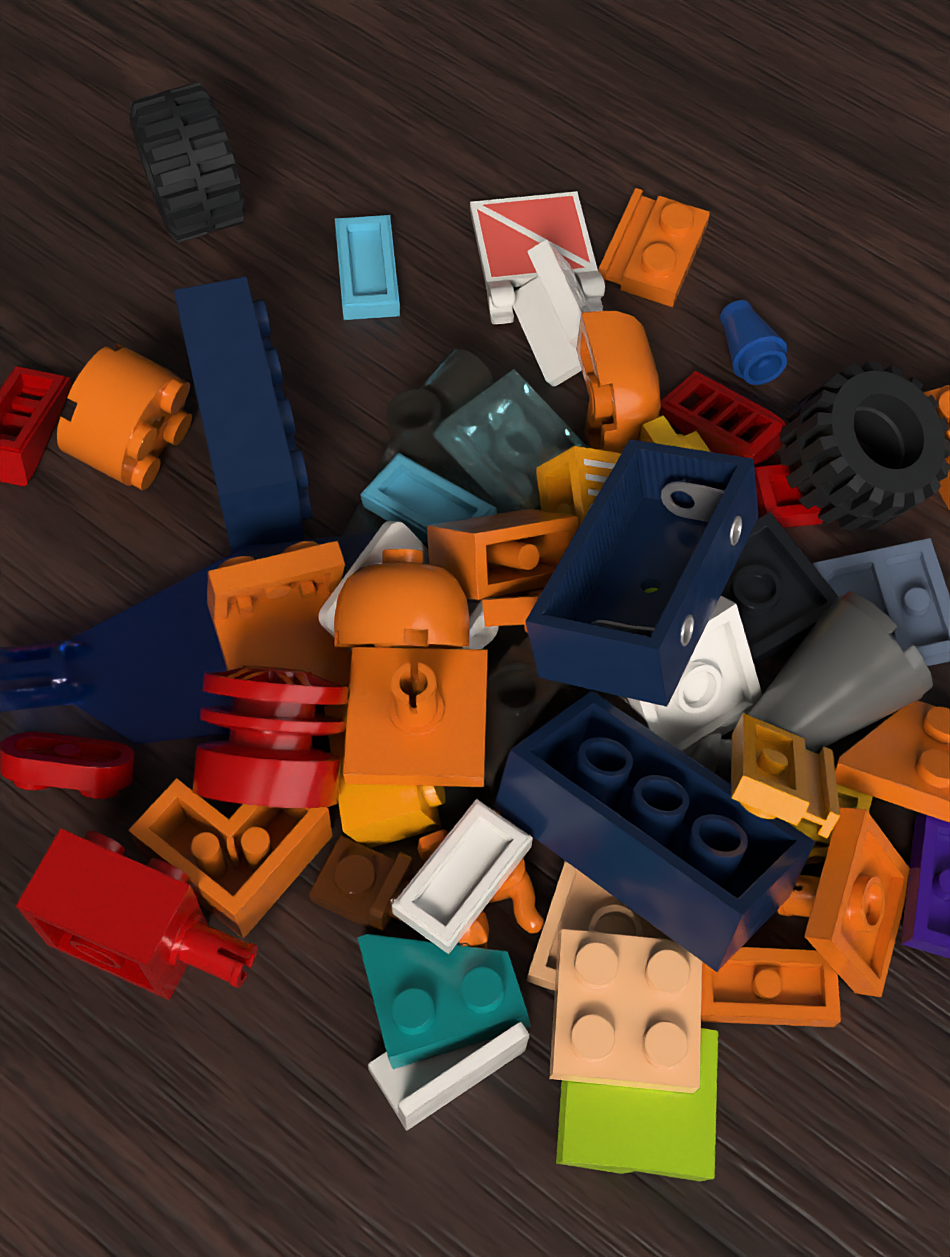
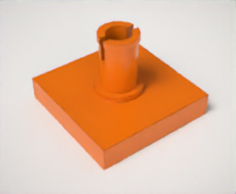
M352 647L343 770L345 783L484 787L488 650Z
M839 807L840 817L833 829L821 877L800 875L790 897L777 911L782 916L809 917L804 937L854 993L882 997L906 900L909 867L866 809Z

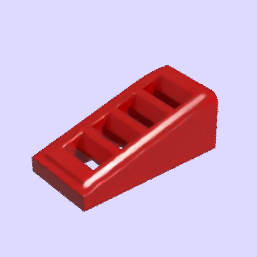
M15 366L0 388V482L18 486H26L38 467L71 390L72 383L70 377ZM27 394L42 397V399L38 401L21 397V395Z
M694 371L661 400L659 413L661 416L664 415L667 421L685 435L697 431L711 452L753 458L754 467H760L782 447L783 442L780 441L782 428L788 425L773 412L697 371ZM693 393H696L702 400L689 410L681 405ZM711 407L718 411L710 420L701 417ZM727 420H730L735 424L728 431L721 428ZM744 433L751 437L747 442L739 438Z

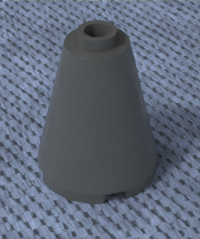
M848 591L845 595L842 594L830 603L748 715L805 738L806 749L816 753L823 746L827 747L921 699L932 688L933 681L931 672L915 646L912 644L903 652L896 640L890 635L898 628L891 618L870 600L855 592Z

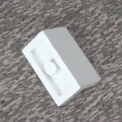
M546 239L527 251L538 277L514 291L515 303L513 308L545 380L551 386H557L582 371L576 347L581 313L590 312L591 308L570 264Z
M519 1022L496 1038L396 1069H392L387 1052L368 1063V1070L407 1131L525 1052L530 1034L522 1022Z

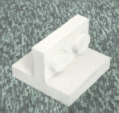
M720 596L667 707L598 691L600 697L688 756L691 755L703 737L721 733L722 737L733 730L742 714L748 715L763 695L737 604L723 596Z

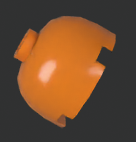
M415 549L382 550V563L360 567L346 579L337 598L334 616V646L344 648L391 647L432 649L469 647L470 619L467 598L458 580L445 568L423 563V551Z

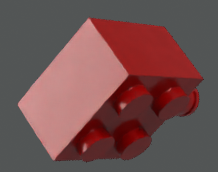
M60 828L16 904V908L48 946L167 1000L171 999L188 964L229 982L233 987L239 988L242 986L248 976L247 973L243 972L244 966L252 968L257 955L258 945L251 942L247 943L209 926L200 908L197 896L194 894L191 885L187 884L189 876L186 873L159 859L151 858L146 866L123 856L126 850L122 845L101 833L88 830L84 838Z

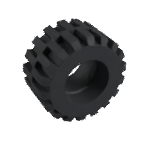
M199 82L132 100L129 111L132 132L152 195L169 235L179 243L242 224L245 202L239 174L219 113L210 94Z
M866 362L861 367L856 363L847 366L828 379L790 411L786 418L789 424L782 428L780 441L787 445L780 452L781 464L790 468L791 474L786 476V479L791 489L798 487L803 494L799 501L807 509L814 505L821 508L818 518L828 524L838 519L840 529L852 531L860 526L863 531L888 523L934 495L941 487L939 481L947 477L950 465L945 461L950 456V441L945 439L944 435L949 430L946 418H940L935 409L939 406L932 395L927 398L921 391L923 384L914 377L906 380L903 378L901 369L890 365L883 370L879 362ZM855 433L867 443L872 451L875 462L863 451Z

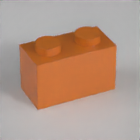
M524 509L427 525L429 565L445 568L458 580L466 598L474 600L545 587L579 528L578 516Z

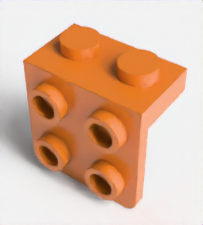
M304 541L289 546L278 555L257 560L251 556L235 557L223 562L217 569L208 571L207 604L227 671L243 668V665L310 671L312 674L328 681L349 686L352 654L344 647H335L334 637L319 622L320 609L342 581L345 562L338 541L321 545L314 541Z

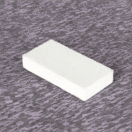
M476 799L391 905L392 913L447 954H450L532 847L533 838Z

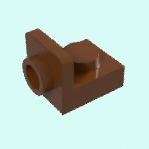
M340 835L309 893L310 901L384 936L392 918L402 921L392 913L391 905L414 877L413 857L400 852L396 860Z

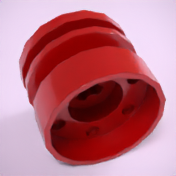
M243 665V668L224 672H204L202 691L233 697L232 706H201V720L217 726L230 728L229 740L197 744L192 793L205 798L256 806L319 808L336 805L342 759L331 752L312 748V737L344 732L345 720L316 714L315 706L316 704H347L349 686L328 681L312 674L310 671L280 667Z

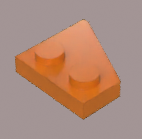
M918 700L899 709L839 757L835 766L836 783L950 823V709L936 707Z

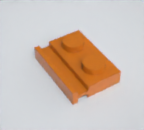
M635 188L598 271L602 275L604 283L608 280L620 284L621 291L673 308L707 228L710 212L662 196H658L657 200L642 196L643 190Z

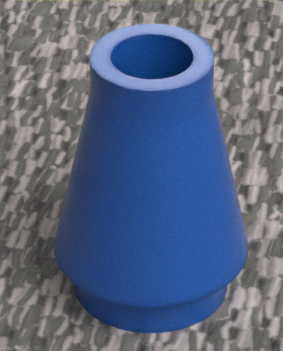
M738 300L727 305L722 310L719 319L725 331L734 373L752 385H762L774 380L784 371L787 365L786 342L753 310L748 301Z

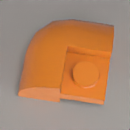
M619 311L581 313L576 351L590 398L584 430L588 447L591 449L622 453L630 439L639 441L643 424L659 418L661 400L658 372L644 326L634 316Z

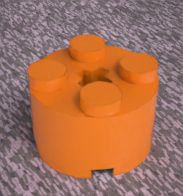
M115 344L116 351L105 346L88 361L69 392L67 398L78 404L71 422L60 416L57 428V444L62 452L127 486L133 485L141 490H146L157 476L161 464L158 456L168 442L175 446L178 445L188 432L192 421V414L185 411L184 406L190 390V383L177 373L121 344Z

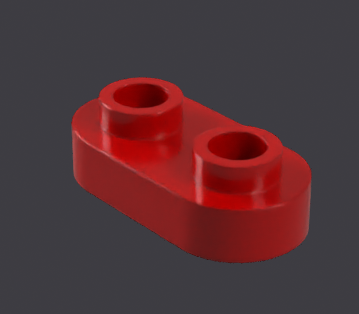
M25 732L11 735L0 743V773L3 777L13 781L14 785L21 789L42 790L56 787L79 790L80 794L88 798L105 799L116 796L121 789L131 785L134 780L135 753L129 746L119 742L44 732Z

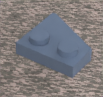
M931 538L813 563L814 567L839 597L842 594L845 595L848 591L855 592L870 600L888 615L898 626L890 635L896 640L903 652L913 644L927 666L950 662V595Z

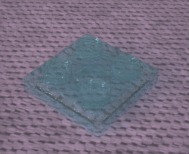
M514 369L445 419L433 433V436L505 512L524 509L535 510L540 506L536 467L573 446L589 448Z

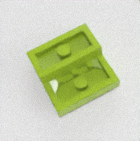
M701 1028L700 1088L695 1093L562 1080L556 1164L619 1174L637 1171L693 1181L715 1179L718 1031Z

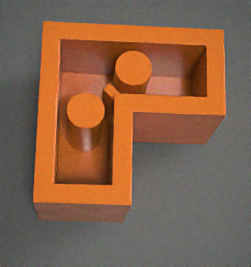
M176 778L128 831L141 856L149 862L151 858L159 859L186 873L189 876L187 884L191 885L194 894L198 898V903L244 939L332 838L329 809L327 807L282 808L242 804L231 818L228 819L199 795L192 793L193 791Z

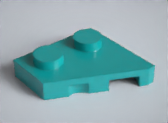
M370 934L357 937L387 1056L392 1069L496 1038L519 1022H522L525 1028L531 1027L527 1009L507 951L456 945L450 954H447L432 942Z

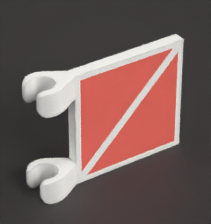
M577 191L470 202V213L487 290L492 324L513 323L514 314L512 306L515 303L513 287L524 286L538 277L527 251L546 239L570 264L591 311H603L601 297L605 293V283L596 266Z

